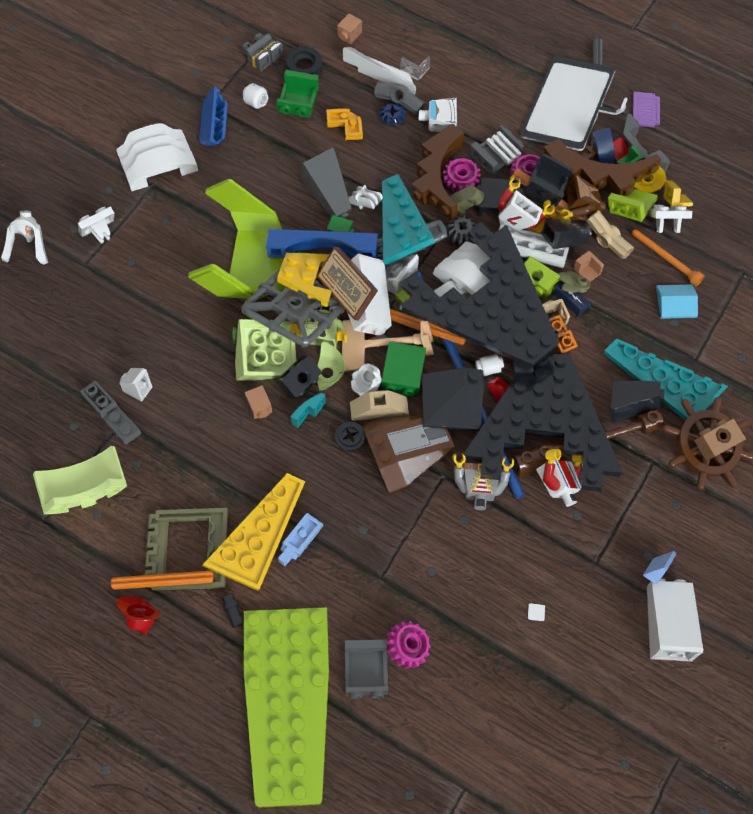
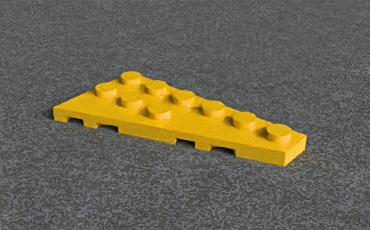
M287 473L202 566L258 591L305 481Z

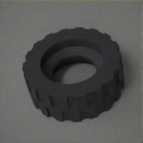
M300 46L287 54L286 70L321 76L323 71L322 56L315 48ZM308 60L313 65L308 69H299L296 63Z

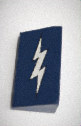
M564 282L554 286L553 293L559 299H563L564 304L577 316L591 307V304L578 292L562 291Z

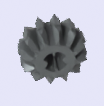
M465 215L463 218L457 217L455 220H451L450 225L447 227L448 239H452L453 244L458 242L459 246L465 242H473L467 234L468 231L476 226V223L472 222V218L466 219Z

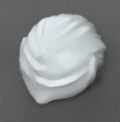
M363 364L352 374L351 388L360 396L368 392H375L382 382L380 370L372 364Z

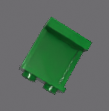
M286 70L283 90L280 99H277V112L310 118L319 88V75Z
M389 342L381 390L403 393L406 396H418L426 347Z

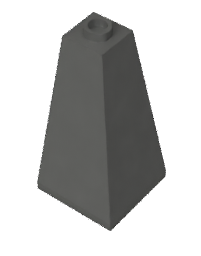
M332 147L304 162L299 177L330 218L335 215L347 219L351 211V205L337 156Z

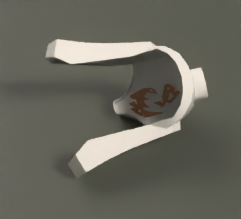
M20 211V216L7 228L6 242L1 259L5 262L10 260L15 233H19L25 236L27 242H32L35 237L36 258L41 264H47L48 259L44 249L40 225L31 216V211Z

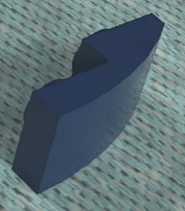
M607 127L594 131L593 148L596 150L597 162L615 164V151L610 128Z

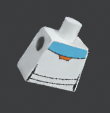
M456 98L431 100L429 102V110H419V121H428L429 130L434 132H441L452 124L457 126Z

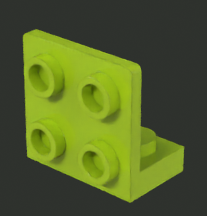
M634 189L628 196L611 193L608 197L610 213L640 222L643 221L658 199L655 194Z

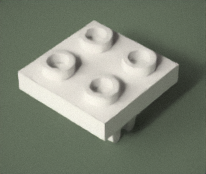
M653 205V208L650 209L647 215L656 218V232L662 233L664 219L674 218V232L680 233L682 218H692V211L687 210L685 206H671L669 208L664 205Z
M102 207L96 211L95 215L91 217L87 215L79 220L78 232L81 237L92 233L101 244L104 243V237L110 240V231L107 224L114 221V212L111 207L107 209Z

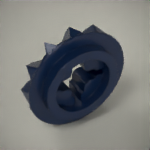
M385 103L380 108L379 117L387 125H398L405 120L406 111L404 106H400L399 103ZM391 110L394 111V117L390 113Z

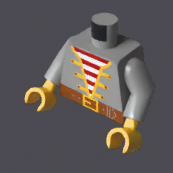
M463 453L461 461H456V454L453 455L452 459L456 463V466H454L455 483L460 491L465 494L466 499L474 500V509L485 510L486 501H494L495 496H499L508 485L511 473L509 468H512L514 465L513 458L510 465L504 463L506 456L502 459L504 468L501 469L500 480L480 478L482 464L464 463L466 458Z

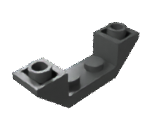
M628 114L621 136L628 150L631 146H634L644 156L643 160L657 154L661 158L660 167L666 173L670 164L668 157L661 150L648 155L646 149L639 144L635 137L640 127L639 122L631 114Z

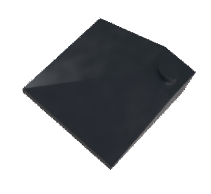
M460 368L422 374L423 427L479 431L481 429L484 388L483 369Z

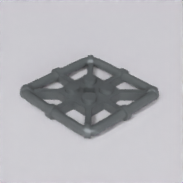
M278 270L265 283H261L258 286V290L241 306V311L251 319L269 328V331L272 333L276 332L292 342L302 345V347H308L325 329H329L332 326V322L343 312L344 308L331 294L328 306L337 307L326 317L315 311L318 307H325L321 305V301L315 298H308V294L300 290L296 292L286 287L281 292L273 288L272 286L277 282L280 271ZM315 280L314 286L327 289L320 284V281ZM263 294H269L274 297L271 302L255 303ZM272 310L279 314V316L274 321H270L254 311ZM310 317L319 322L320 325L307 336L304 322ZM285 319L297 324L300 337L279 325Z

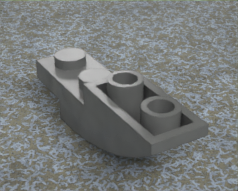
M96 380L80 391L93 410L125 445L141 434L139 428L118 407L117 403Z

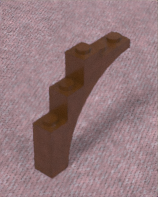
M452 124L421 144L423 160L417 163V176L419 179L411 184L412 196L416 201H420L423 205L430 202L444 216L454 220L458 217L457 204L448 196L442 185L441 178L445 165L450 158L465 145L464 132Z
M559 138L544 146L545 154L573 169V173L568 178V181H571L577 175L598 189H602L608 184L615 194L628 196L634 191L635 182H640L648 174L655 173L659 169L661 158L655 154L647 159L633 163H601L578 155L569 149Z

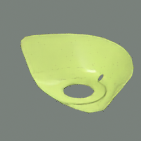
M327 342L321 343V354L317 366L321 371L324 368L332 369L333 376L324 378L320 374L317 381L319 390H324L336 383L342 377L345 370L343 356L334 346Z

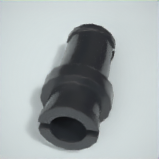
M234 594L221 598L224 604L223 610L227 612L232 628L243 625L244 621L238 608L239 603L235 601Z

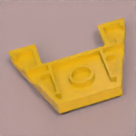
M286 253L277 282L296 292L300 290L308 294V298H315L321 301V305L327 307L332 290L316 287L314 283L319 268L323 266L330 254Z

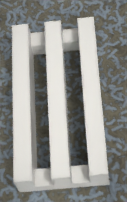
M500 131L497 132V135L494 134L491 139H486V144L507 165L514 162L516 158L519 159L522 154Z

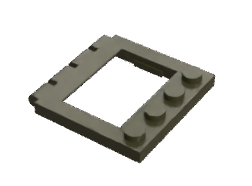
M228 508L156 510V514H149L148 529L155 531L147 532L146 548L153 550L146 551L145 568L152 570H146L144 575L166 574L169 522L208 521V559L228 538ZM212 571L214 576L212 583L151 587V589L226 588V576Z

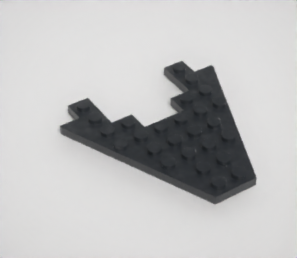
M480 222L468 231L467 236L490 257L479 269L490 282L468 299H465L454 287L439 297L415 272L400 283V287L410 296L409 299L400 305L402 311L528 367H533L559 344L507 225L493 234Z
M548 353L533 366V373L517 374L464 452L467 460L482 461L480 478L500 480L504 447L523 449L525 433L564 437L563 454L583 456L581 490L601 492L603 475L621 477L622 469L570 355Z

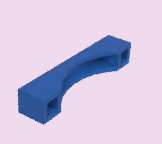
M269 229L266 243L269 258H284L286 253H298L310 249L333 250L336 246L353 258L357 254L377 259L378 236L375 233Z

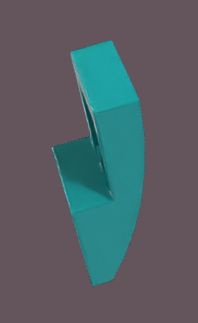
M320 393L304 402L291 415L292 425L298 428L308 414L316 417L326 403L325 394Z

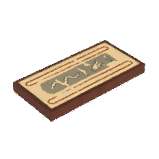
M336 246L317 274V278L328 290H332L331 294L357 321H359L378 292L377 288L348 256Z

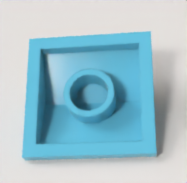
M692 284L656 286L661 319L698 317V295Z

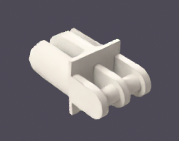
M364 185L363 187L358 186L356 191L352 192V196L348 198L351 204L359 206L360 209L363 206L374 209L381 202L383 196L379 192L368 190L366 185Z

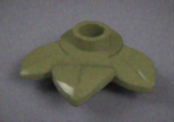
M574 271L558 273L560 275L559 279L564 282L562 291L585 293L591 286L590 281L586 277Z

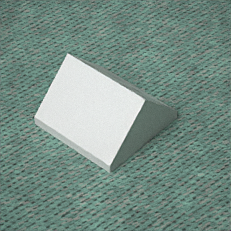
M417 254L409 255L386 265L385 272L388 291L397 294L402 290L400 283L412 273L418 271L419 257Z

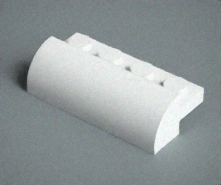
M508 226L522 258L528 259L531 256L541 263L560 268L564 267L569 247L553 249L542 234L523 229L515 231Z

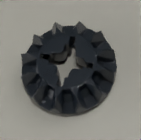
M356 422L342 423L335 431L336 444L341 449L350 452L351 450H358L364 444L366 434L363 427ZM347 432L350 433V435H355L353 437L354 442H352L350 439H346Z

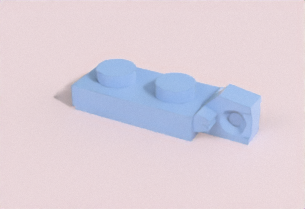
M306 513L283 542L281 547L283 553L278 558L279 563L286 566L292 558L296 560L300 557L322 529L323 523Z

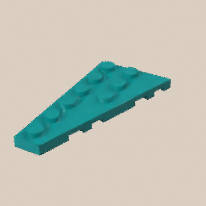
M396 174L383 180V261L387 265L435 243V240L399 175Z
M619 339L613 341L603 353L636 381H661V389L665 391L664 400L661 401L683 420L689 417L681 405L683 399L689 401L696 413L707 410L713 403L714 398L719 397L728 387L725 384H717L706 376L703 378L696 375L692 370L666 359L665 361L658 359L652 353H644L638 350V347Z

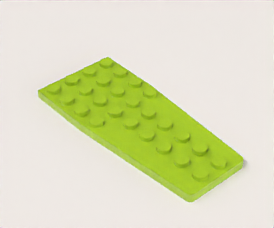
M327 608L244 611V680L255 804L259 808L319 805L322 802L329 681Z

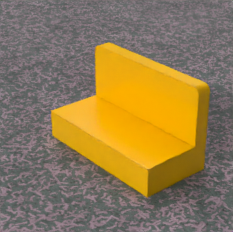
M665 181L663 198L671 206H693V202L687 196L680 194L681 188L673 181Z

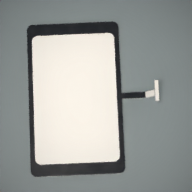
M559 56L553 57L520 132V137L550 144L559 138L569 149L582 151L599 112L617 115L625 110L627 98H624L623 104L618 110L601 107L615 69L609 66Z

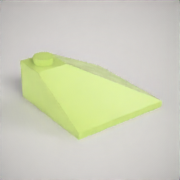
M238 320L235 357L236 380L255 381L279 378L296 361L295 343L276 332L272 333L269 331V328L255 320ZM283 321L279 326L289 331L290 325L293 322Z

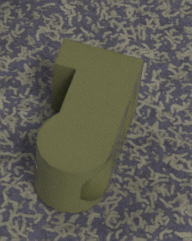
M470 185L449 196L457 204L458 217L464 216L465 210L473 205H479L483 201L484 193L481 190Z

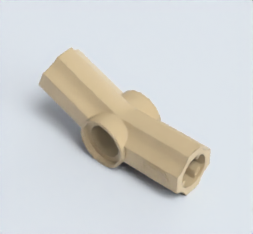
M599 210L586 220L597 234V242L603 248L609 247L622 259L627 258L633 251L634 247L620 236L618 228L610 225Z

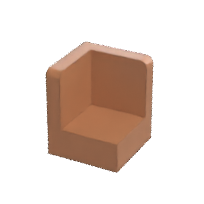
M588 251L576 260L573 270L591 282L601 275L604 264Z

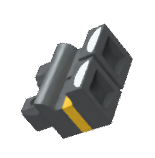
M258 33L254 37L255 43L253 45L250 42L243 44V51L247 55L248 62L260 72L270 66L271 62L273 63L283 56L282 43L278 40L276 42L272 40L269 34L264 36Z

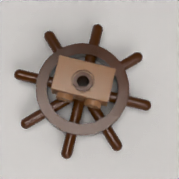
M720 397L714 398L712 410H702L696 413L689 401L683 399L681 405L689 417L682 422L679 429L669 425L662 427L663 432L676 436V446L679 456L670 460L668 465L673 468L684 462L692 471L698 473L696 487L700 491L705 488L707 476H718L721 474L725 476L732 488L737 487L738 483L730 470L736 466L740 458L753 461V454L743 451L742 442L746 438L741 430L749 425V421L744 419L736 423L734 419L731 420L723 413H720L722 402ZM700 420H709L707 429L704 428ZM692 425L695 426L699 435L689 432ZM688 440L695 442L697 446L690 449ZM700 452L703 455L701 462L695 458V455ZM725 452L730 454L726 462L724 461L720 453ZM714 458L718 466H709L710 459Z

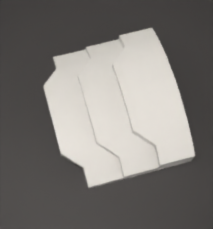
M162 123L145 126L130 132L124 144L116 149L131 191L148 187L146 178L179 168L181 176L198 171L196 161L183 131L172 129Z
M465 242L434 269L433 275L444 284L453 279L473 295L490 282L479 270L480 266L488 261L490 257L476 244Z

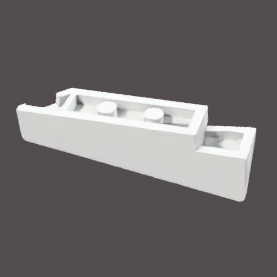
M352 47L343 48V61L357 66L358 72L386 84L406 86L415 95L416 86L413 84L410 74L365 56Z

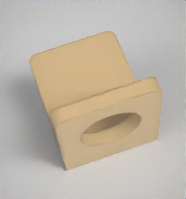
M563 299L549 300L542 304L546 314L558 311L564 324H568L570 315Z

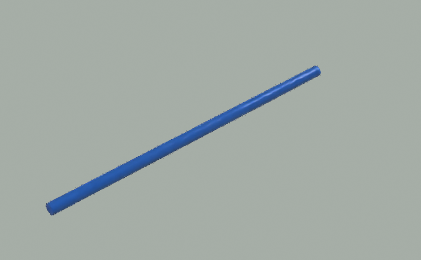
M417 272L416 274L425 282L421 272ZM441 338L455 369L465 368L454 342ZM482 405L481 425L483 426L488 419V415ZM506 456L504 463L506 465H510V462ZM509 468L511 471L508 481L515 499H520L525 494L513 469Z

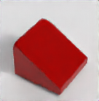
M622 137L613 142L615 162L625 157L629 151Z

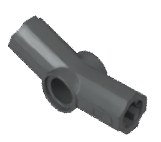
M377 82L375 87V97L400 103L415 115H418L419 110H422L425 102L411 93L406 86ZM399 90L403 93L402 99L398 96Z

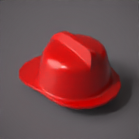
M123 596L117 600L116 606L124 614L126 626L143 635L147 634L148 630L153 626L154 620L159 617V612L146 600L137 596Z

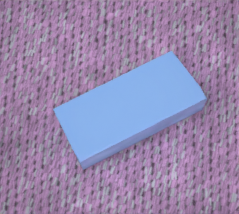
M672 551L653 558L643 576L654 584L658 583L676 556V552Z

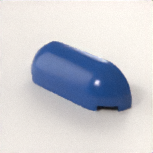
M215 86L208 92L202 105L199 140L204 146L218 145L224 140L226 133L227 101L223 100L219 93L220 90Z

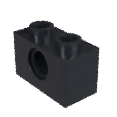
M305 355L296 360L275 382L289 398H300L305 394V389L309 385H313L319 380L318 376L322 371L309 355ZM299 373L302 375L301 383L297 379Z

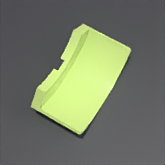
M110 446L97 456L69 467L35 471L33 473L44 514L69 512L68 508L80 505L83 509L97 504V499L106 495L110 498L127 487L115 446Z

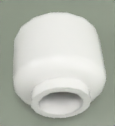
M251 83L243 90V100L247 105L259 109L265 106L268 101L267 90Z

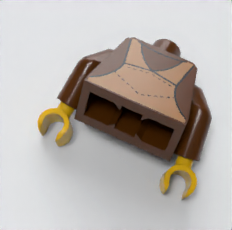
M576 175L571 181L566 183L564 190L566 189L568 207L572 211L563 209L560 212L559 218L569 219L570 217L576 218L584 215L591 216L597 210L602 212L606 207V202L600 199L597 187Z

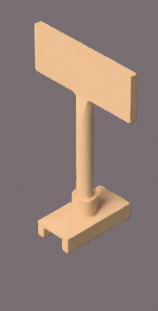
M343 320L347 333V343L342 341V356L345 361L344 371H356L365 364V348L388 346L389 342L423 345V347H426V356L434 355L431 345L433 336L428 321L421 322L420 334L407 337L365 340V333L353 330L350 320Z

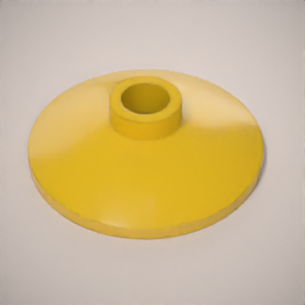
M659 166L655 173L648 174L640 182H635L634 188L648 193L660 190L666 181L664 170Z

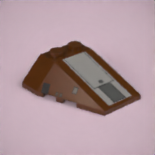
M423 415L379 418L362 425L389 494L408 487L420 474H424L431 465L437 463L455 448L447 429L423 427Z

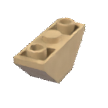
M389 390L368 392L350 402L352 421L409 416L407 397Z

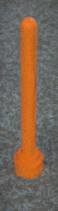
M636 229L632 231V235L688 276L692 285L697 287L704 279L705 275L700 271H692Z

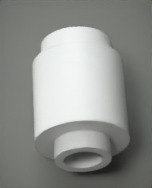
M494 354L479 358V360L475 361L476 369H483V376L501 372V368H504L502 357Z

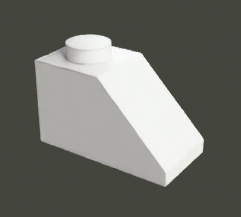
M130 368L127 373L123 374L120 380L123 392L141 402L152 388L147 370L144 368Z

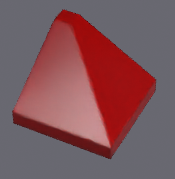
M496 377L487 384L497 403L510 386L500 377Z

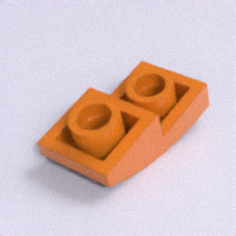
M561 315L549 319L552 327L558 332L559 344L556 349L560 354L578 347L571 330H567Z

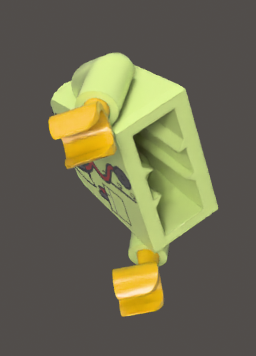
M332 306L321 307L320 310L315 311L327 317L331 313ZM310 317L304 322L307 336L320 325L319 322ZM336 318L332 322V326L329 329H325L311 344L321 346L322 342H327L337 348L338 341L347 343V333L342 321ZM291 324L289 331L296 333L300 337L297 324Z

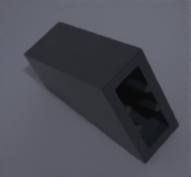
M545 218L542 230L543 237L553 249L585 245L592 234L590 225L584 220Z
M613 381L611 401L612 422L659 409L660 401L664 400L665 395L664 389H661V381Z

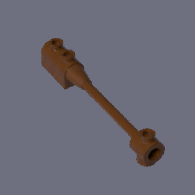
M653 410L638 415L637 422L607 431L605 434L608 439L638 429L644 434H650L654 430L662 428L664 422L661 413L658 410ZM564 443L548 444L514 455L512 457L514 459L513 467L518 479L537 473L536 469L548 462L545 456L548 450L559 449L561 451L560 459L568 455L563 454Z

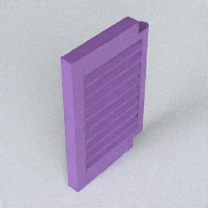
M633 92V117L637 119L640 126L654 128L655 125H660V97L655 96L654 93Z

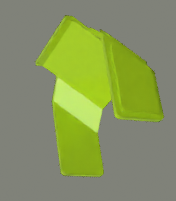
M227 179L206 188L205 193L231 212L238 230L230 274L217 265L210 264L189 272L188 278L216 296L248 299L258 290V286L261 283H265L282 266L284 258H269L266 249L269 229H282L276 212L236 182ZM279 282L272 286L279 291H283L286 286ZM263 294L259 299H262L269 294Z

